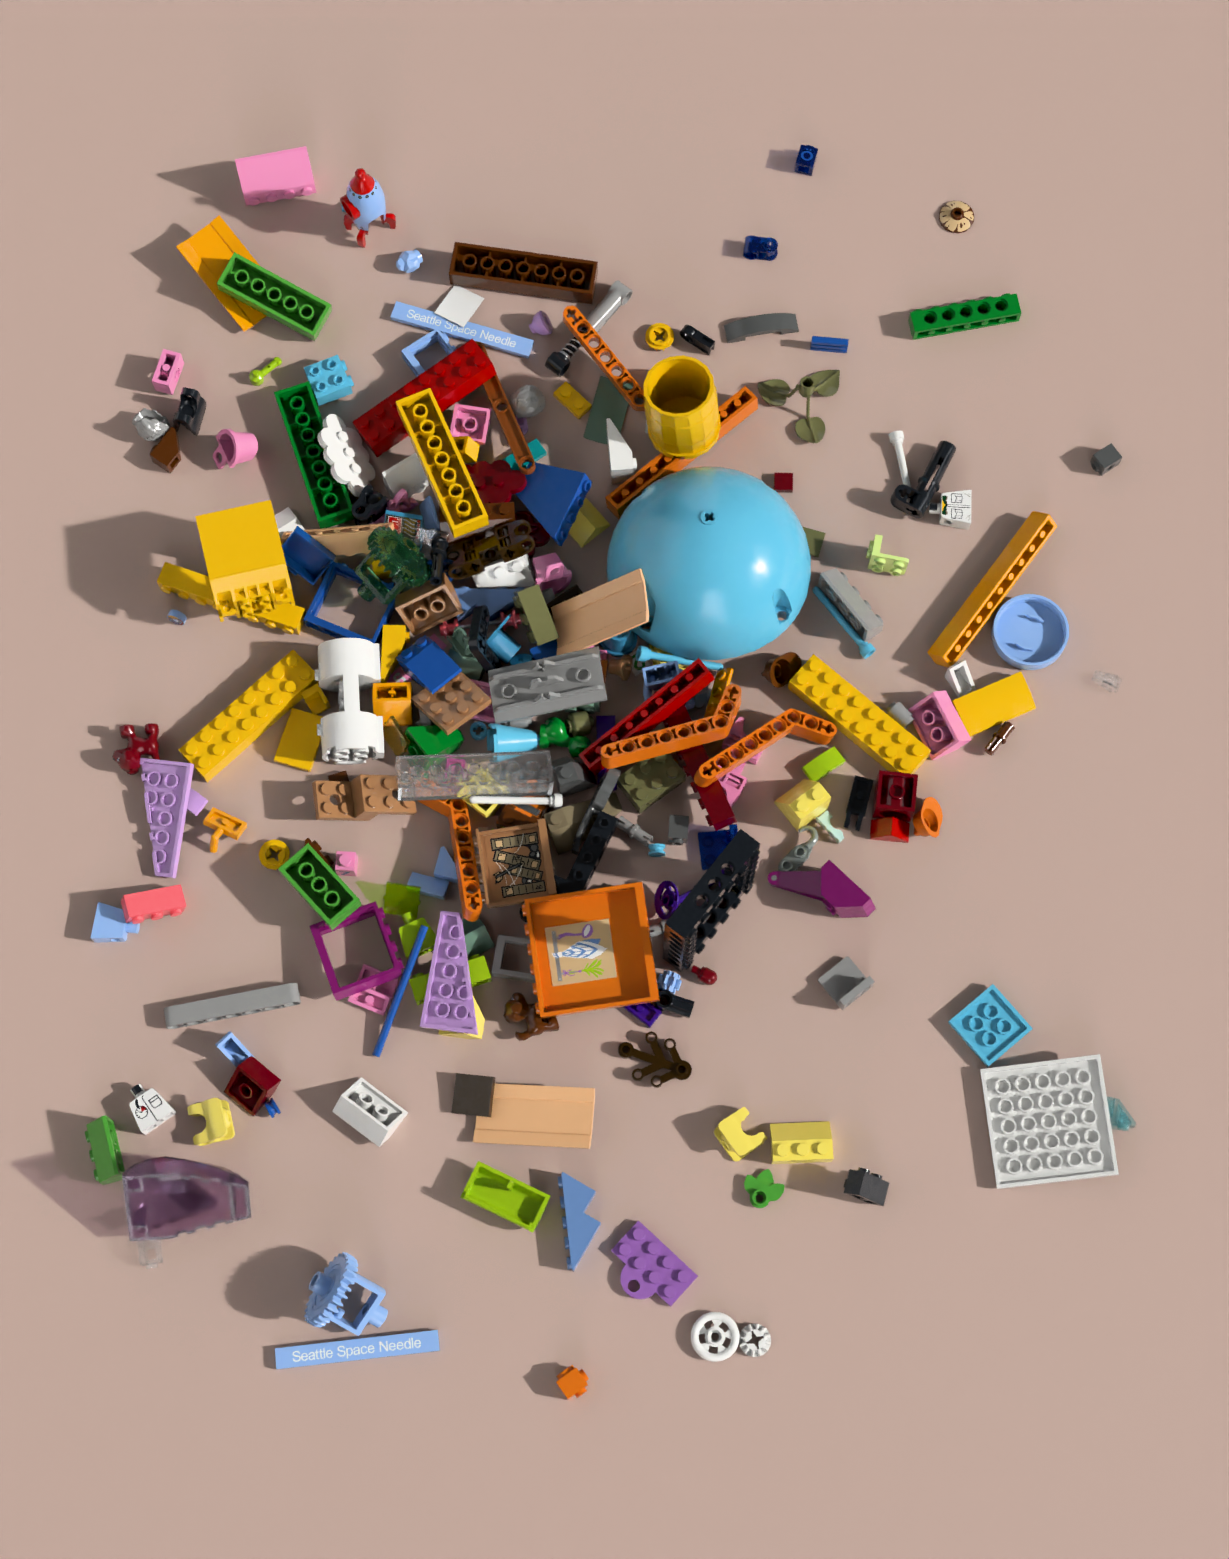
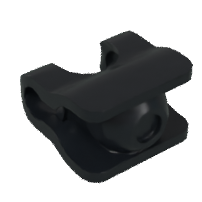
M183 387L179 408L173 419V428L178 432L181 423L193 435L198 436L206 410V401L197 390Z
M371 484L364 487L360 498L352 506L351 511L353 517H355V525H361L359 524L360 520L367 518V524H371L386 512L388 498L378 491H374Z

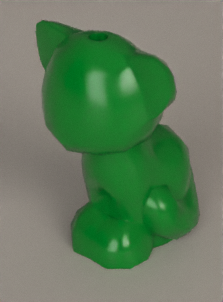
M557 717L548 718L540 726V749L548 748L551 744L560 747H568L572 757H580L579 754L592 744L585 736L569 737L564 722Z

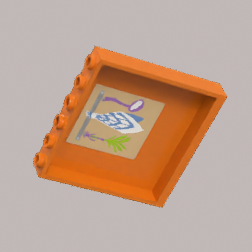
M642 882L524 899L525 904L522 905L523 916H527L528 923L524 924L525 934L530 938L527 950L528 955H532L533 963H530L531 975H535L536 982L532 983L534 995L537 994L538 997L535 1009L536 1014H540L542 1019L660 1001Z

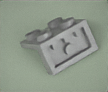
M848 956L818 979V982L842 1010L869 990L875 982L870 976L866 978Z

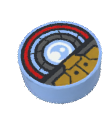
M175 609L170 610L167 615L171 622L178 625H184L187 620L185 614Z

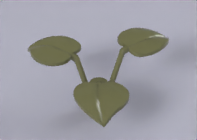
M825 370L814 373L811 377L805 376L801 379L800 385L797 384L791 392L789 385L780 379L759 382L757 387L762 399L772 406L784 405L786 397L790 398L799 390L800 395L807 398L806 419L798 420L795 425V432L802 440L814 444L823 439L825 424L819 417L810 418V397L815 391L823 397L836 394L839 388L840 370Z

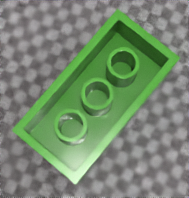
M309 843L278 868L281 875L331 930L335 929L362 905L360 899Z

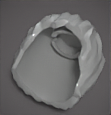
M525 385L510 395L511 408L518 418L536 416L546 406L543 393L534 385Z
M146 408L139 411L132 420L138 435L147 441L160 439L170 427L165 416H162L156 410L151 411Z

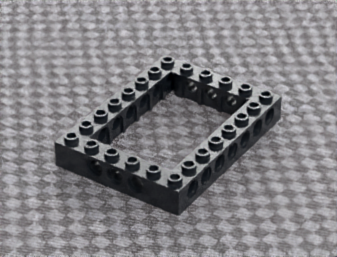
M742 829L738 831L665 923L662 958L680 972L684 968L687 970L694 961V955L696 953L700 954L706 946L704 944L705 941L715 936L718 931L716 927L720 923L724 924L730 916L728 912L732 908L735 910L742 901L739 898L743 893L747 895L753 887L757 860L759 859L758 855L760 854V843ZM711 883L718 884L714 891L708 887ZM698 899L705 900L701 907L696 904ZM722 901H724L726 903V907L719 908V904ZM709 916H713L714 922L707 923L706 921ZM698 930L703 934L700 938H696Z

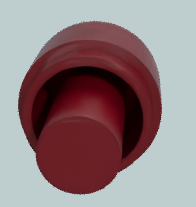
M693 965L690 972L697 975V979L700 982L712 985L717 981L715 971L708 967L699 968Z

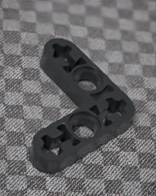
M481 605L474 607L468 645L471 653L488 673L489 670L502 667L500 660L486 643L490 614L487 606Z

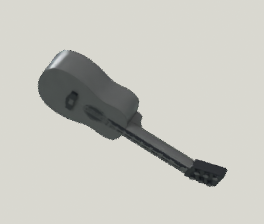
M606 768L576 832L575 839H573L574 844H572L573 848L571 849L573 854H578L581 838L592 816L598 815L600 810L604 809L620 776V770Z

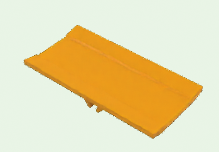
M220 215L189 239L176 246L243 332L267 317L265 314L218 290L217 282L234 252L259 265Z

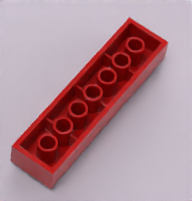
M471 339L352 423L376 457H379L408 436L397 411L396 401L431 388L442 413L497 373L490 359L477 343Z

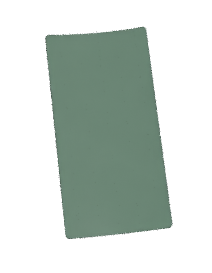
M600 376L583 437L608 445L606 419L610 418L621 433L628 402L606 377ZM631 384L623 385V388L625 390H631L633 388Z

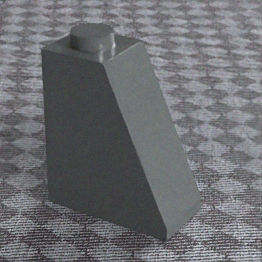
M568 756L549 762L562 798L597 786L594 774L587 765Z

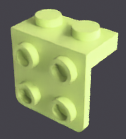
M875 534L874 541L870 540L866 558H869L867 569H872V571L877 573L889 572L893 576L904 575L909 559L880 553L883 536Z

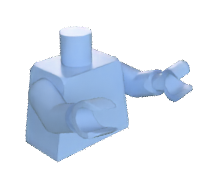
M677 660L642 668L644 677L643 696L645 701L652 696V690L657 691L683 671L679 669ZM691 698L686 702V709L694 708L695 701L694 698Z

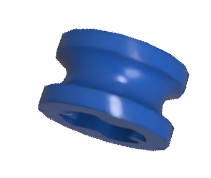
M273 1098L270 1099V1102H264L272 1118L275 1117L276 1113H281Z

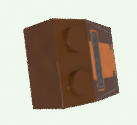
M523 778L511 797H549L554 793ZM506 804L496 821L497 829L538 823L537 819L544 818V814L549 813L551 807L549 805Z

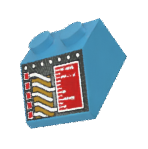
M386 510L384 523L393 522L397 540L395 548L404 547L409 551L422 550L426 531L423 516Z

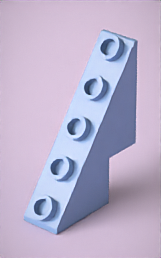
M462 586L454 588L463 608V613L454 618L458 619V623L473 614L474 607L486 605L490 614L489 621H494L501 616L500 612L506 613L515 607L512 597H515L514 592L525 587H516L515 589H508L507 587L470 589V587Z
M562 1172L561 1176H558L559 1189L563 1188L564 1195L560 1196L561 1209L565 1208L566 1216L562 1217L563 1229L568 1231V1237H564L565 1249L570 1250V1257H566L568 1270L572 1269L574 1272L601 1226V1222L585 1214L596 1191Z

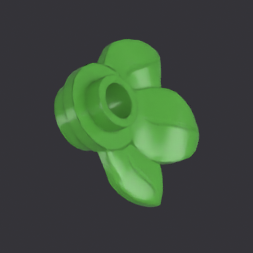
M769 1169L762 1171L757 1178L747 1175L744 1182L745 1190L750 1194V1202L756 1208H764L770 1201L778 1200L783 1194L785 1187L783 1184H774L773 1176ZM757 1195L763 1196L762 1202L756 1200Z

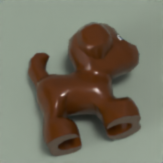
M514 993L505 1004L503 1016L508 1023L526 1021L527 1030L523 1033L515 1032V1037L519 1041L526 1040L531 1036L540 1035L543 1032L559 1030L557 1018L549 1017L547 1023L544 1022L540 1014H536L535 1003L527 1004L522 993Z

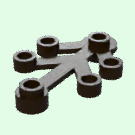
M652 1031L646 1034L645 1040L650 1044L655 1056L634 1049L633 1045L629 1042H623L618 1047V1054L623 1059L635 1057L651 1063V1065L645 1068L633 1070L632 1078L635 1081H641L643 1077L662 1068L671 1071L662 1076L654 1075L651 1078V1085L654 1088H659L663 1083L674 1078L686 1080L691 1075V1065L687 1061L681 1060L676 1050V1042L672 1038L665 1040L664 1048L670 1052L673 1062L665 1059L657 1042V1035ZM649 1035H654L655 1040L649 1041L647 1037ZM671 1041L673 1042L674 1046L672 1048H668L666 1046V1043ZM627 1046L630 1048V1051L624 1053L622 1048ZM682 1066L686 1069V1071L684 1073H680L678 1071V1068ZM640 1072L642 1076L640 1078H636L634 1076V1073ZM655 1078L660 1080L659 1085L653 1084Z

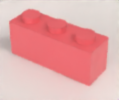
M181 884L123 895L121 899L126 923L132 922V924H138L150 918L151 920H159L166 915L175 917L181 915L186 908Z

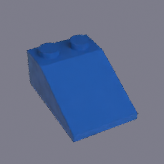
M426 635L418 638L414 644L403 650L396 657L405 674L432 694L462 671Z

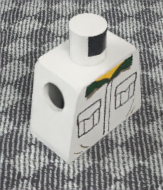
M972 490L942 493L939 503L929 504V514H939V524L969 530L971 525Z

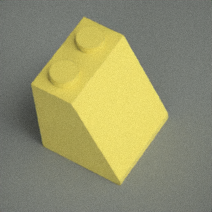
M803 779L775 800L774 803L798 832L801 827L806 826L828 810L831 796L820 782Z

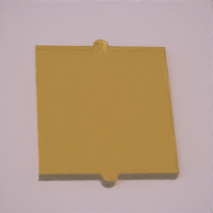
M390 716L388 721L384 723L383 735L399 759L407 752L406 749L411 742L395 717Z

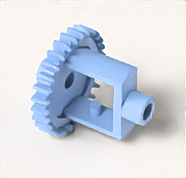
M346 1252L339 1253L337 1257H334L333 1262L330 1261L329 1266L325 1267L324 1273L318 1271L311 1279L309 1290L313 1291V1293L309 1296L310 1300L306 1304L308 1307L305 1309V1321L319 1328L332 1321L359 1336L367 1323L379 1328L386 1320L388 1309L379 1305L386 1295V1291L383 1287L356 1273L358 1271V1263L355 1257ZM354 1282L372 1291V1294L352 1323L342 1317L345 1311L341 1308L336 1309L337 1305L343 1306L341 1299H348L345 1292H351L348 1285L355 1284Z

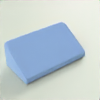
M427 496L419 508L424 519L427 536L431 539L441 536L432 496Z
M412 872L406 889L410 892L445 900L450 881Z

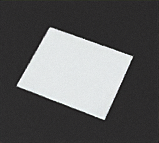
M454 285L434 313L464 327L485 298L458 285Z

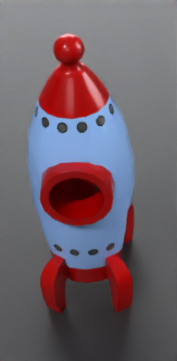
M363 168L357 169L355 176L347 186L346 194L340 198V202L347 213L344 216L345 228L352 230V223H354L359 230L357 243L365 248V235H368V224L380 216L383 225L387 222L390 225V229H395L396 216L392 213H386L385 195L379 182L367 174Z

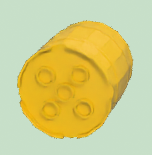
M684 355L671 356L657 362L648 371L643 383L644 408L649 439L655 449L671 458L675 456L693 459L707 453L717 442L721 429L717 390L710 370L698 359Z

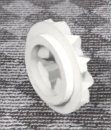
M749 1324L741 1330L739 1346L746 1355L759 1357L769 1350L771 1335L766 1327L760 1324ZM752 1331L756 1337L763 1336V1338L760 1341H758L759 1349H757L754 1343H746L752 1339Z

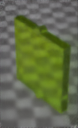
M387 882L386 893L383 896L385 900L384 913L402 916L412 911L414 917L417 918L418 907L421 903L419 900L421 887Z

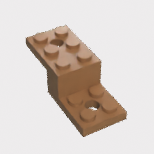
M360 774L351 782L314 781L312 783L316 820L370 821L378 814L414 815L417 813L412 776ZM392 791H396L399 794V799L393 797ZM330 796L336 798L337 805L330 802Z

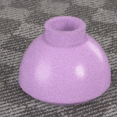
M540 310L532 319V323L529 324L533 334H552L553 327L551 321L544 311Z

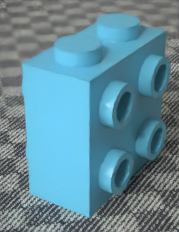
M338 355L304 367L318 406L353 394L351 387L354 386L351 376L346 375V364L344 360L340 361Z

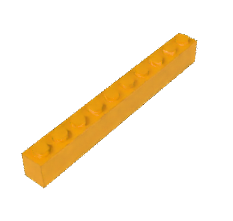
M1032 511L927 653L935 664L949 668L958 661L1056 529L1057 525L1049 514Z

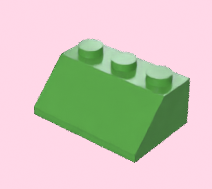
M106 1115L101 1116L86 1125L85 1137L87 1142L91 1143L92 1150H89L91 1161H95V1179L100 1184L106 1185L127 1179L114 1121Z

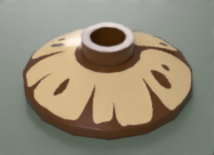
M951 201L942 206L939 212V221L945 230L959 234L971 228L974 222V213L968 204L962 201Z

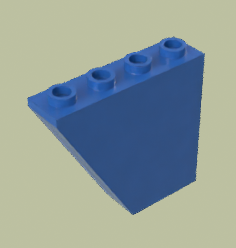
M529 462L527 468H530L532 463ZM535 462V471L532 474L525 475L527 479L526 487L521 492L516 493V495L559 546H562L568 537V532L576 520V516L583 505L587 493L591 489L592 482L583 472Z

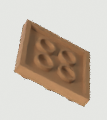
M462 672L434 694L424 688L411 698L412 703L447 736L492 704L491 698Z

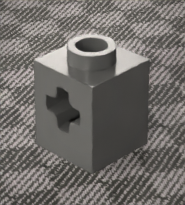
M1111 443L1093 454L1090 461L1094 471L1102 476L1118 466L1122 456Z
M670 815L668 842H672V845L680 846L683 843H687L689 816Z

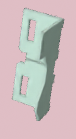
M826 810L819 818L816 817L815 821L839 844L844 839L843 832L833 828L830 823V819L833 816H830Z

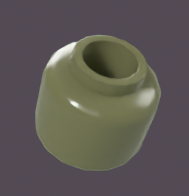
M586 711L570 713L567 719H565L566 732L573 737L590 734L592 727H594L593 717L589 716Z

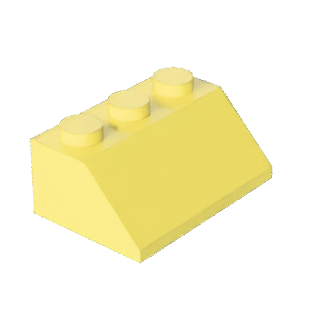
M829 1121L770 1124L772 1164L833 1161V1141Z

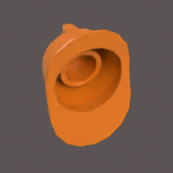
M933 797L925 798L921 810L913 816L915 836H932L935 838L939 836L943 815L939 803Z

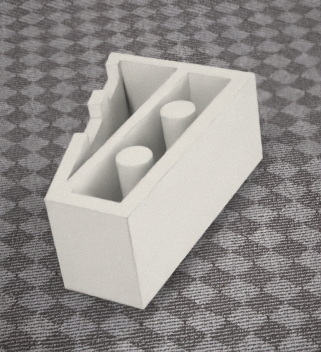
M528 554L504 563L502 558L484 565L485 571L472 576L477 588L529 587L535 584L536 579Z

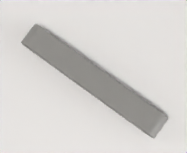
M288 983L173 1005L164 1008L166 1028L176 1029L300 1004L301 1000L298 983Z

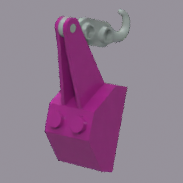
M801 827L798 831L800 833L806 830L810 831L812 834L811 838L807 842L795 846L780 861L778 871L769 873L767 879L770 885L822 901L827 911L833 916L837 914L840 918L868 917L876 909L871 898L830 860L821 867V871H796L809 858L813 846L818 841V832L814 827Z

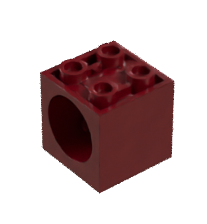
M879 770L875 781L872 818L895 817L902 821L911 822L915 812L918 774Z

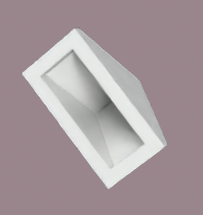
M965 659L947 669L944 677L958 698L976 691Z

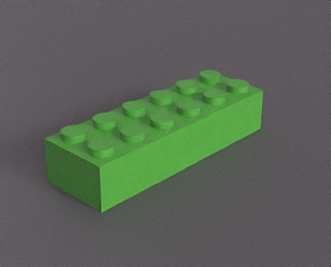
M235 252L217 282L218 290L313 341L318 337L332 312V305Z

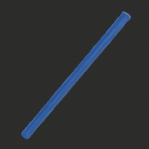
M424 925L420 926L372 1055L377 1057L381 1055L427 933L428 927Z

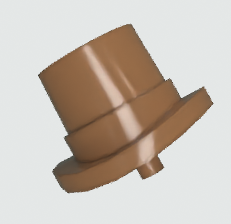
M623 655L620 659L611 658L608 664L609 673L618 675L623 681H627L633 666L632 657L630 655Z

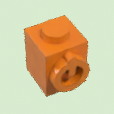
M571 1365L556 1376L558 1378L556 1383L568 1400L574 1395L578 1398L587 1391L585 1387L588 1386L586 1381L589 1378L583 1369L578 1371L577 1368Z

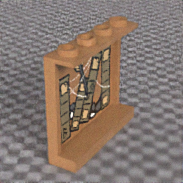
M545 818L537 819L538 823L480 832L479 829H475L476 835L473 836L474 847H478L479 854H475L477 866L481 865L482 873H478L480 885H484V892H481L482 903H486L488 909L525 903L524 899L557 894Z

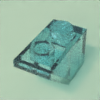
M1107 1097L1111 1125L1117 1126V1129L1121 1131L1133 1129L1136 1122L1120 1099Z

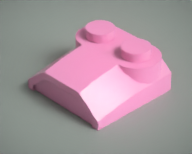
M455 404L450 427L452 437L469 436L479 445H485L491 423L492 410Z

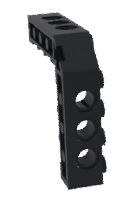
M600 810L567 879L565 880L554 875L557 894L587 889L619 823L617 818Z

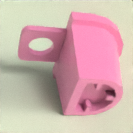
M222 429L216 436L219 446L213 453V459L218 469H222L226 463H228L230 468H234L236 464L252 460L258 451V442L255 435L246 432H234L232 429ZM219 453L222 455V462L219 461Z
M556 552L532 559V566L536 577L535 584H539L541 591L551 587L553 593L557 594L566 589L570 584L572 572L567 570Z

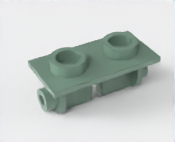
M455 627L453 635L446 638L461 658H475L469 649V637H467L464 628Z

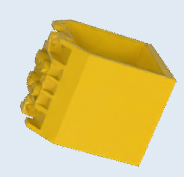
M271 500L195 516L220 622L224 621V617L237 615V618H249L259 613L267 614L279 609L278 605L290 602L292 606H295Z

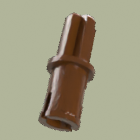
M1005 721L1001 728L993 733V738L986 745L985 752L991 756L994 755L998 748L1006 743L1007 737L1015 729L1014 725Z

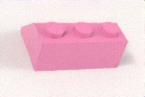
M946 690L932 692L908 709L914 718L912 723L922 743L931 750L929 755L931 760L951 753L972 740Z

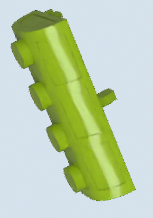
M478 1161L460 1198L533 1233L546 1209L550 1195Z

